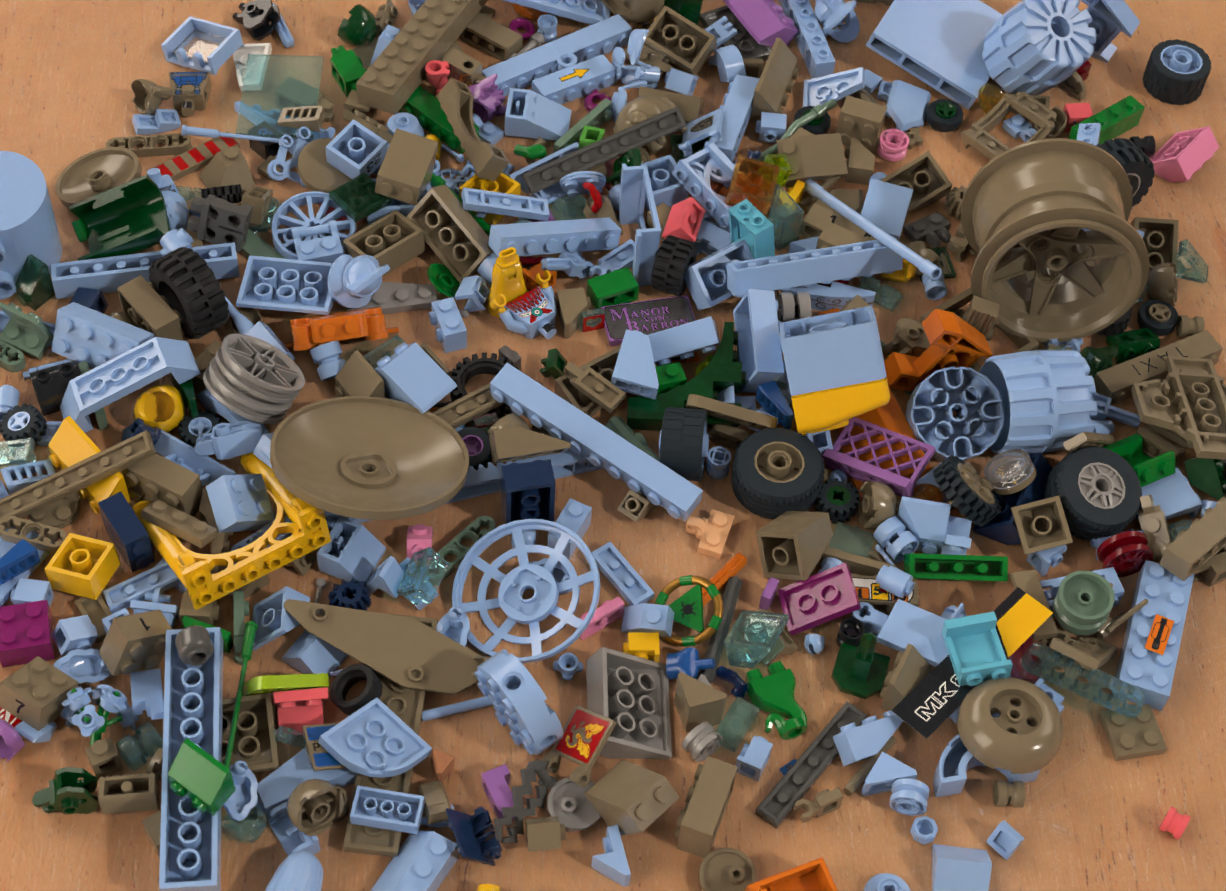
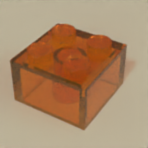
M738 155L725 199L726 205L733 207L747 199L766 216L772 203L780 166Z

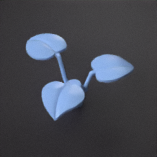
M634 29L628 41L627 51L630 55L629 60L632 65L638 64L641 67L634 68L623 65L625 60L623 48L615 47L613 50L611 64L616 69L615 81L620 80L622 69L636 72V79L641 81L619 87L618 92L613 93L611 100L612 119L615 123L621 109L627 103L626 89L641 85L647 86V82L657 83L659 81L660 68L639 61L642 47L649 32L647 29Z

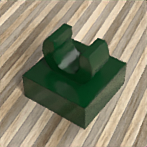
M557 348L548 350L547 358L541 360L545 368L540 369V373L544 377L552 375L554 379L564 375V367L567 365V361Z

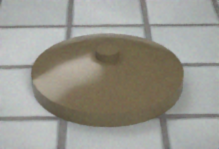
M109 147L95 150L78 158L63 170L56 181L55 191L61 203L69 208V206L139 178L142 173V167L136 154L129 149Z

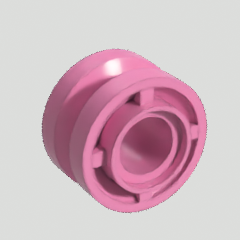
M898 129L883 131L877 148L878 154L887 161L902 160L907 153L909 137Z

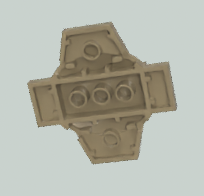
M1167 356L1165 365L1169 374L1163 382L1155 379L1133 383L1131 393L1141 422L1175 431L1186 439L1189 448L1195 449L1197 458L1226 460V384H1224L1225 378L1217 375L1212 359Z

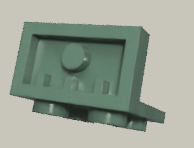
M0 302V309L10 318L0 335V339L20 351L41 360L54 338V335L49 331L50 327L41 322L42 318L32 312H29L27 315L22 312L20 307L13 303L6 305Z

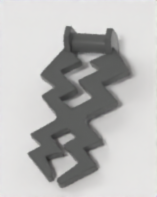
M542 760L530 761L526 766L527 768L520 769L522 786H512L513 806L501 807L503 818L494 819L495 839L501 843H517V834H524L523 818L525 816H535L536 807L544 808L548 788L555 786L558 781L557 778L550 776L545 769L546 762ZM537 775L539 778L537 782L539 785H535L537 798H526L527 808H523L522 795H532L531 782H536ZM512 817H514L515 827H507L509 836L502 839V825H512Z

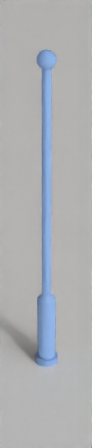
M182 125L181 130L182 136L191 135L218 138L220 136L274 143L279 141L277 138L223 133L216 129L189 127L187 125ZM283 139L284 144H289L286 139Z

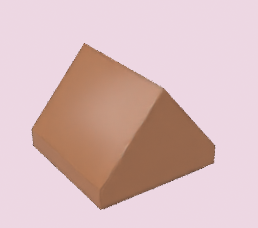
M432 749L430 762L435 781L441 780L443 782L454 769L455 757L438 749Z

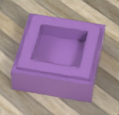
M769 578L761 595L759 609L769 610L777 594L778 579Z

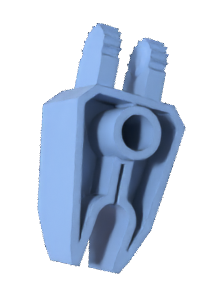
M250 421L217 424L213 427L212 433L197 437L195 451L198 455L203 456L216 454V458L219 460L232 459L236 456L252 453L264 434L262 425Z

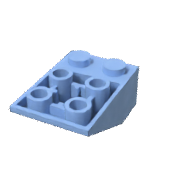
M510 88L505 114V136L536 139L540 136L546 140L557 141L569 130L572 110L532 90Z

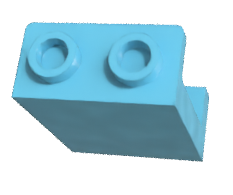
M994 611L944 620L942 636L959 686H975L989 679L1010 677L1013 664L1011 660L1006 659L995 628L997 618Z

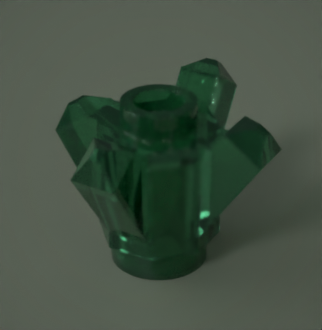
M1114 346L1102 348L1085 347L1080 354L1086 359L1090 367L1088 376H1092L1094 379L1097 372L1113 367L1112 358L1117 357L1118 348Z

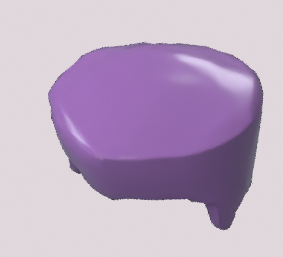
M0 718V757L7 758L6 761L8 762L24 748L25 742L10 723Z

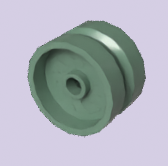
M1080 570L1070 573L1062 580L1052 604L1053 616L1065 631L1072 634L1087 636L1096 633L1104 626L1115 601L1114 591L1110 583L1097 573Z

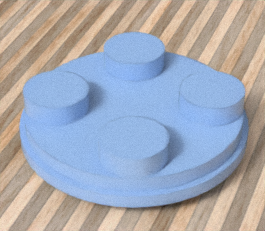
M578 171L562 177L560 186L563 191L568 193V197L571 198L579 197L581 194H590L588 189L583 188V183L585 182L592 183L601 194L602 188L605 186L606 177L602 173L595 171Z

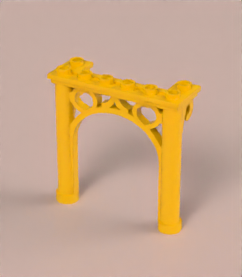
M253 452L242 455L241 465L248 474H262L268 497L276 506L277 514L271 527L261 537L247 546L222 554L192 552L185 548L174 534L141 518L142 509L151 504V502L141 501L132 507V510L147 531L151 542L187 589L195 610L332 542L324 510L302 501L289 492L278 480L273 469L256 457ZM285 516H287L292 523H284ZM292 533L290 537L284 540H275L278 534ZM215 566H227L226 569L218 573H210Z

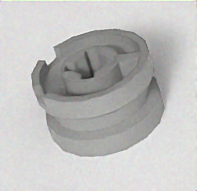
M706 721L696 726L682 742V748L686 752H691L693 760L699 763L718 749L720 746L718 741H723V737L717 731L714 732L713 726Z

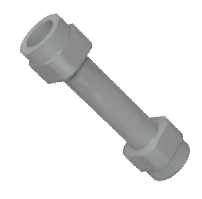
M541 33L533 34L529 38V43L517 54L512 53L508 59L542 46L545 42L544 36Z

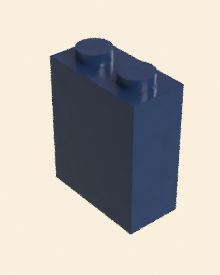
M122 492L98 502L105 530L132 573L139 569H144L155 562L149 535Z

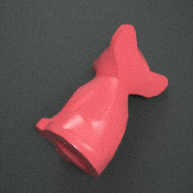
M432 60L427 62L425 66L427 79L435 87V97L448 82L447 76L450 74V70L447 68L450 66L447 61Z

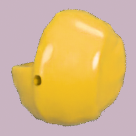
M156 385L144 390L138 396L135 403V420L140 418L145 424L153 428L158 427L165 432H170L179 425L184 417L185 404L181 393L171 385Z

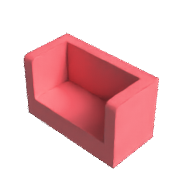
M693 197L672 205L662 237L665 239L668 235L695 242L705 210Z

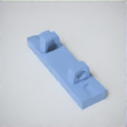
M463 187L461 192L463 209L476 211V217L485 218L487 213L518 217V223H527L529 219L547 221L550 216L547 199Z

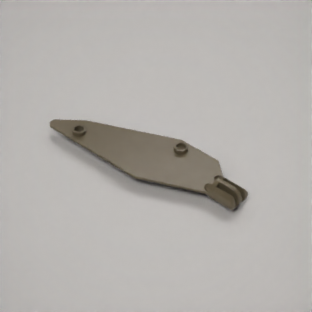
M292 599L284 602V609L307 632L405 688L456 695L479 682L474 674L477 671V666L491 658L478 655L415 618Z

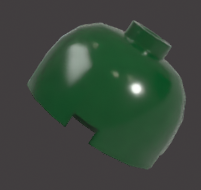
M358 4L348 12L351 16L348 20L343 19L338 30V37L342 41L356 47L372 42L377 34L375 31L377 27L375 16L366 7Z

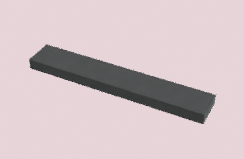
M846 702L757 807L755 813L777 829L794 809L795 802L804 797L838 756L839 753L833 736L841 733L840 728L854 722L856 727L863 725L862 720L868 718V715L849 702Z

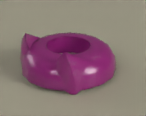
M521 17L513 19L509 25V29L522 35L523 40L529 39L535 31L534 25L529 20ZM522 28L526 33H519L516 29Z
M594 89L585 98L584 107L590 112L598 105L593 103L592 100L601 99L603 101L606 98L611 101V98Z

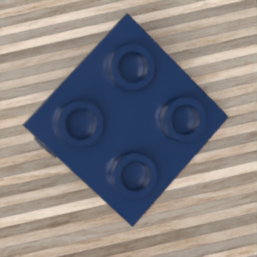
M478 807L474 810V815H469L446 808L445 810L449 818L448 825L454 832L457 840V850L463 858L495 866L494 860L502 856V847L500 842L495 839V831H493L495 828L491 824L492 821L488 810H485L484 807Z

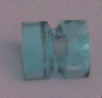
M147 721L135 729L133 736L128 734L115 742V745L128 767L132 771H136L147 763L148 757H153L159 747L163 749V739L154 726Z

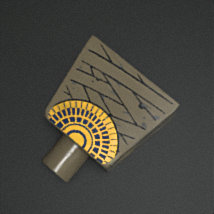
M455 48L442 60V62L447 61L450 66L447 68L450 70V74L447 76L448 80L452 77L470 86L478 84L487 78L482 74L481 62Z

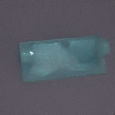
M861 276L859 279L860 284L857 288L876 292L874 302L892 312L903 299L899 289H894L885 283L882 286L880 285L881 281L873 277Z

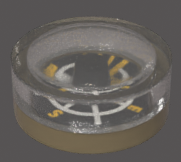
M1012 449L999 453L990 459L984 468V475L992 485L993 492L1008 495L1021 491L1030 485L1036 476V469L1026 451Z

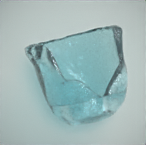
M258 806L252 808L246 818L239 822L233 821L227 814L221 822V833L242 843H254L262 836L266 829V815Z

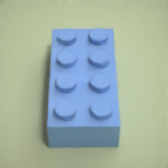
M357 785L350 813V822L356 825L418 835L425 798L420 795Z

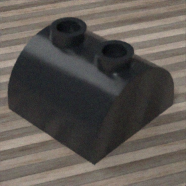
M76 360L29 373L43 416L61 411L60 405L69 381L81 375Z

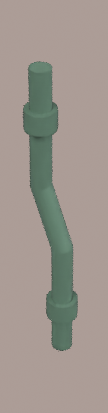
M831 99L823 105L815 106L811 109V112L792 122L781 139L790 138L799 127L814 119L823 117L825 112L837 106L835 99ZM777 144L761 153V156L755 162V168L764 164L766 159L778 153Z

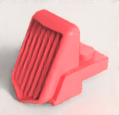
M328 687L271 693L272 705H276L280 735L304 734L302 726L324 724L322 701L328 699Z

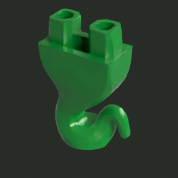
M777 661L768 666L769 676L763 677L757 668L748 671L746 675L749 687L747 694L751 702L757 708L771 713L766 719L765 732L769 733L774 724L783 740H791L803 734L807 728V717L794 697L796 681L792 670H786L781 661Z

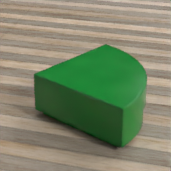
M81 219L73 221L72 226L79 242L87 241L86 228Z

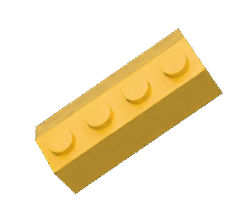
M70 416L63 420L48 444L51 453L49 456L51 463L55 468L60 467L62 470L101 452ZM120 472L77 491L82 499L87 498L90 501L89 505L95 514H101L98 502L119 492H122L129 505H131L125 478Z

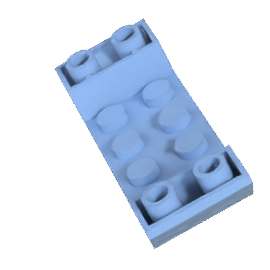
M154 337L70 380L60 405L63 419L70 416L86 433L93 429L89 414L141 389L149 383L169 373H172L179 384L201 374L189 343L182 340Z

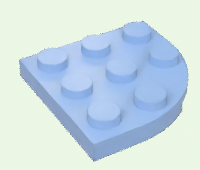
M377 697L322 734L318 741L327 752L350 771L365 776L381 778L407 772L427 758L433 749Z

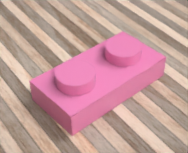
M619 596L613 600L605 601L595 610L588 627L580 635L582 641L623 617L625 603ZM588 612L584 613L580 619L584 620Z

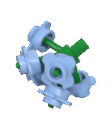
M105 684L97 685L94 690L91 687L84 690L82 687L73 688L66 694L68 698L62 702V705L65 707L61 711V717L65 718V724L69 727L72 725L78 726L81 729V735L84 737L91 736L90 745L97 740H101L102 733L106 732V727L120 722L123 728L130 726L132 730H135V722L139 720L138 715H133L132 706L129 707L127 697L121 691ZM89 695L92 696V702L99 705L97 712L94 705H87L91 701ZM110 712L117 713L118 717L107 720Z

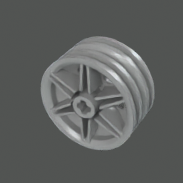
M230 334L226 336L203 375L207 389L220 403L242 417L264 424L281 422L305 384V378L301 369L290 357L273 345L245 334Z

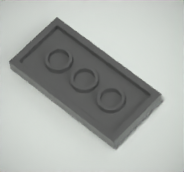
M727 5L700 14L699 21L705 28L726 16L728 21L725 24L731 22L733 27L730 30L735 28L738 31L735 36L721 44L720 47L735 45L743 59H763V62L767 61L772 50L770 46L758 44Z

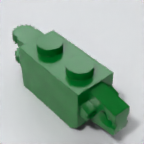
M338 46L331 49L332 75L347 98L351 90L357 91L356 83L367 69H364L360 57H356L352 49L347 51L343 46Z

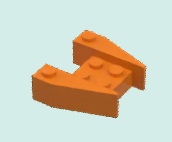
M935 309L921 323L930 346L919 357L892 352L884 361L889 388L913 391L922 380L926 379L936 370L949 367L970 368L980 357L989 358L993 354L984 334L955 313Z

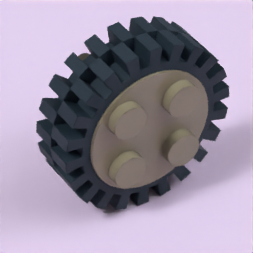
M951 455L934 469L933 476L936 478L935 481L940 485L941 491L946 493L945 496L949 500L946 503L951 504L950 512L957 507L962 515L965 514L968 520H972L974 524H978L981 527H984L1001 512L1000 502L996 499V495L991 492L993 490L992 485L985 478L981 479L969 462L965 463V461L957 456Z

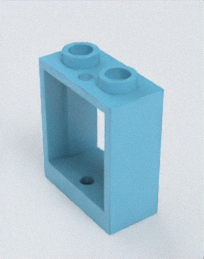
M747 199L728 209L731 244L746 240L754 259L775 256L774 224Z

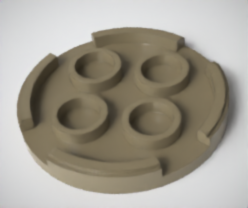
M333 138L314 140L301 150L297 164L298 174L302 182L311 190L332 194L347 189L352 191L357 187V182L327 163L325 147Z

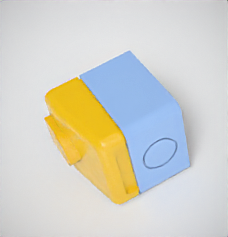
M872 306L780 323V341L798 434L805 435L807 432L811 434L844 427L849 424V419L882 407L889 402L890 392L886 378V369L877 319Z

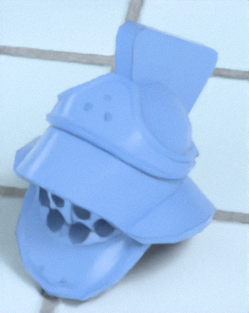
M815 0V16L819 24L823 26L822 32L825 37L830 35L836 41L848 43L857 38L860 26L854 12L857 4L856 0L844 2L843 0Z
M347 254L341 255L334 261L328 274L327 286L331 297L339 305L347 308H359L367 305L371 295L381 286L382 275L389 271L390 267L388 264L380 267L378 260L370 255H359L354 258Z

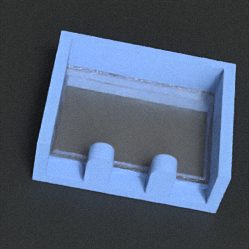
M189 16L161 44L167 62L216 75L218 69L239 47H244L239 29Z

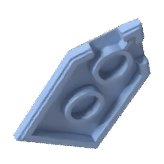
M895 80L892 83L886 104V114L894 120L896 128L903 132L913 127H921L924 125L931 94L927 90L904 81Z

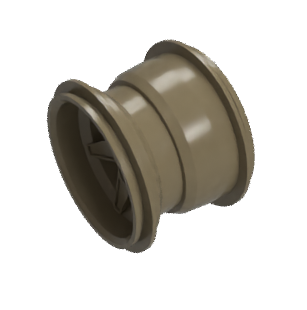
M1051 138L1031 141L1008 149L990 160L977 172L969 183L962 199L960 217L964 235L970 246L978 254L972 268L971 289L973 296L975 295L1001 304L999 312L1002 313L999 325L995 327L1010 335L1024 339L1025 336L1034 337L1039 342H1049L1050 339H1057L1058 342L1070 341L1071 339L1089 336L1111 325L1124 315L1139 299L1149 276V255L1141 235L1127 222L1131 213L1133 199L1129 178L1121 164L1105 150L1087 142L1073 139ZM1016 244H1019V245L1022 246V247H1019V248H1013Z

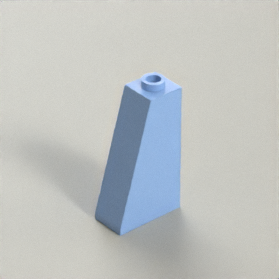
M305 747L258 783L256 808L259 813L264 811L268 820L271 818L269 812L276 806L288 801L293 790L306 780L321 779L328 781L333 786L344 788L355 783L357 773L350 771L348 768L314 771L312 764L310 765Z

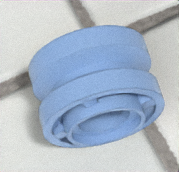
M897 779L892 784V795L890 796L889 805L900 814L909 816L922 815L927 810L929 787L915 779Z

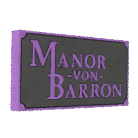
M687 295L600 307V314H605L604 328L609 346L622 345L626 329L631 331L637 330L649 335L695 321Z

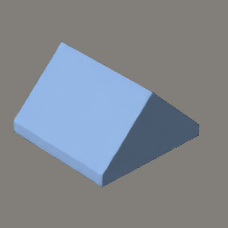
M305 630L282 656L281 660L303 674L326 673L330 678V672L336 671L348 655Z
M938 844L932 845V891H989L992 861L987 850Z

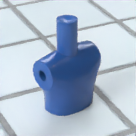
M692 647L667 654L666 673L668 679H677L680 672L697 679L699 670L715 669L714 658L699 659L698 650Z

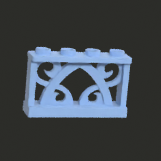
M713 142L707 145L705 149L679 160L672 172V175L718 224L729 233L728 209L747 199L763 214L770 204L768 199ZM704 161L706 166L704 167L699 162ZM710 179L722 183L729 190V197L715 193L711 189Z

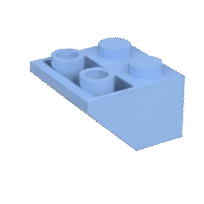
M340 516L330 532L332 542L322 546L317 553L319 571L339 579L343 578L347 582L354 578L356 583L363 581L366 585L385 553L386 547L363 525Z

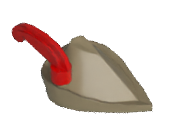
M583 183V188L588 189L591 195L583 209L587 219L610 217L621 228L620 235H623L624 232L616 210L613 209L608 196L600 194L592 183Z

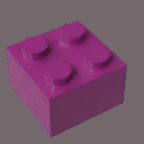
M47 600L0 607V663L2 668L27 664L37 656L45 661L55 659V646L52 637L53 617Z

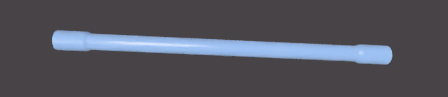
M808 179L805 181L804 190L810 195L818 198L917 267L920 272L930 279L937 280L942 274L941 268L912 251L828 193L813 180Z

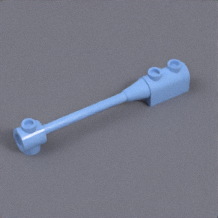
M183 228L170 230L161 238L160 245L163 248L159 252L162 256H165L180 247L192 249L190 244L194 240ZM225 297L229 306L227 308L229 315L232 317L240 334L261 339L281 350L292 360L295 359V356L268 325L261 321L254 325L246 316L240 314Z

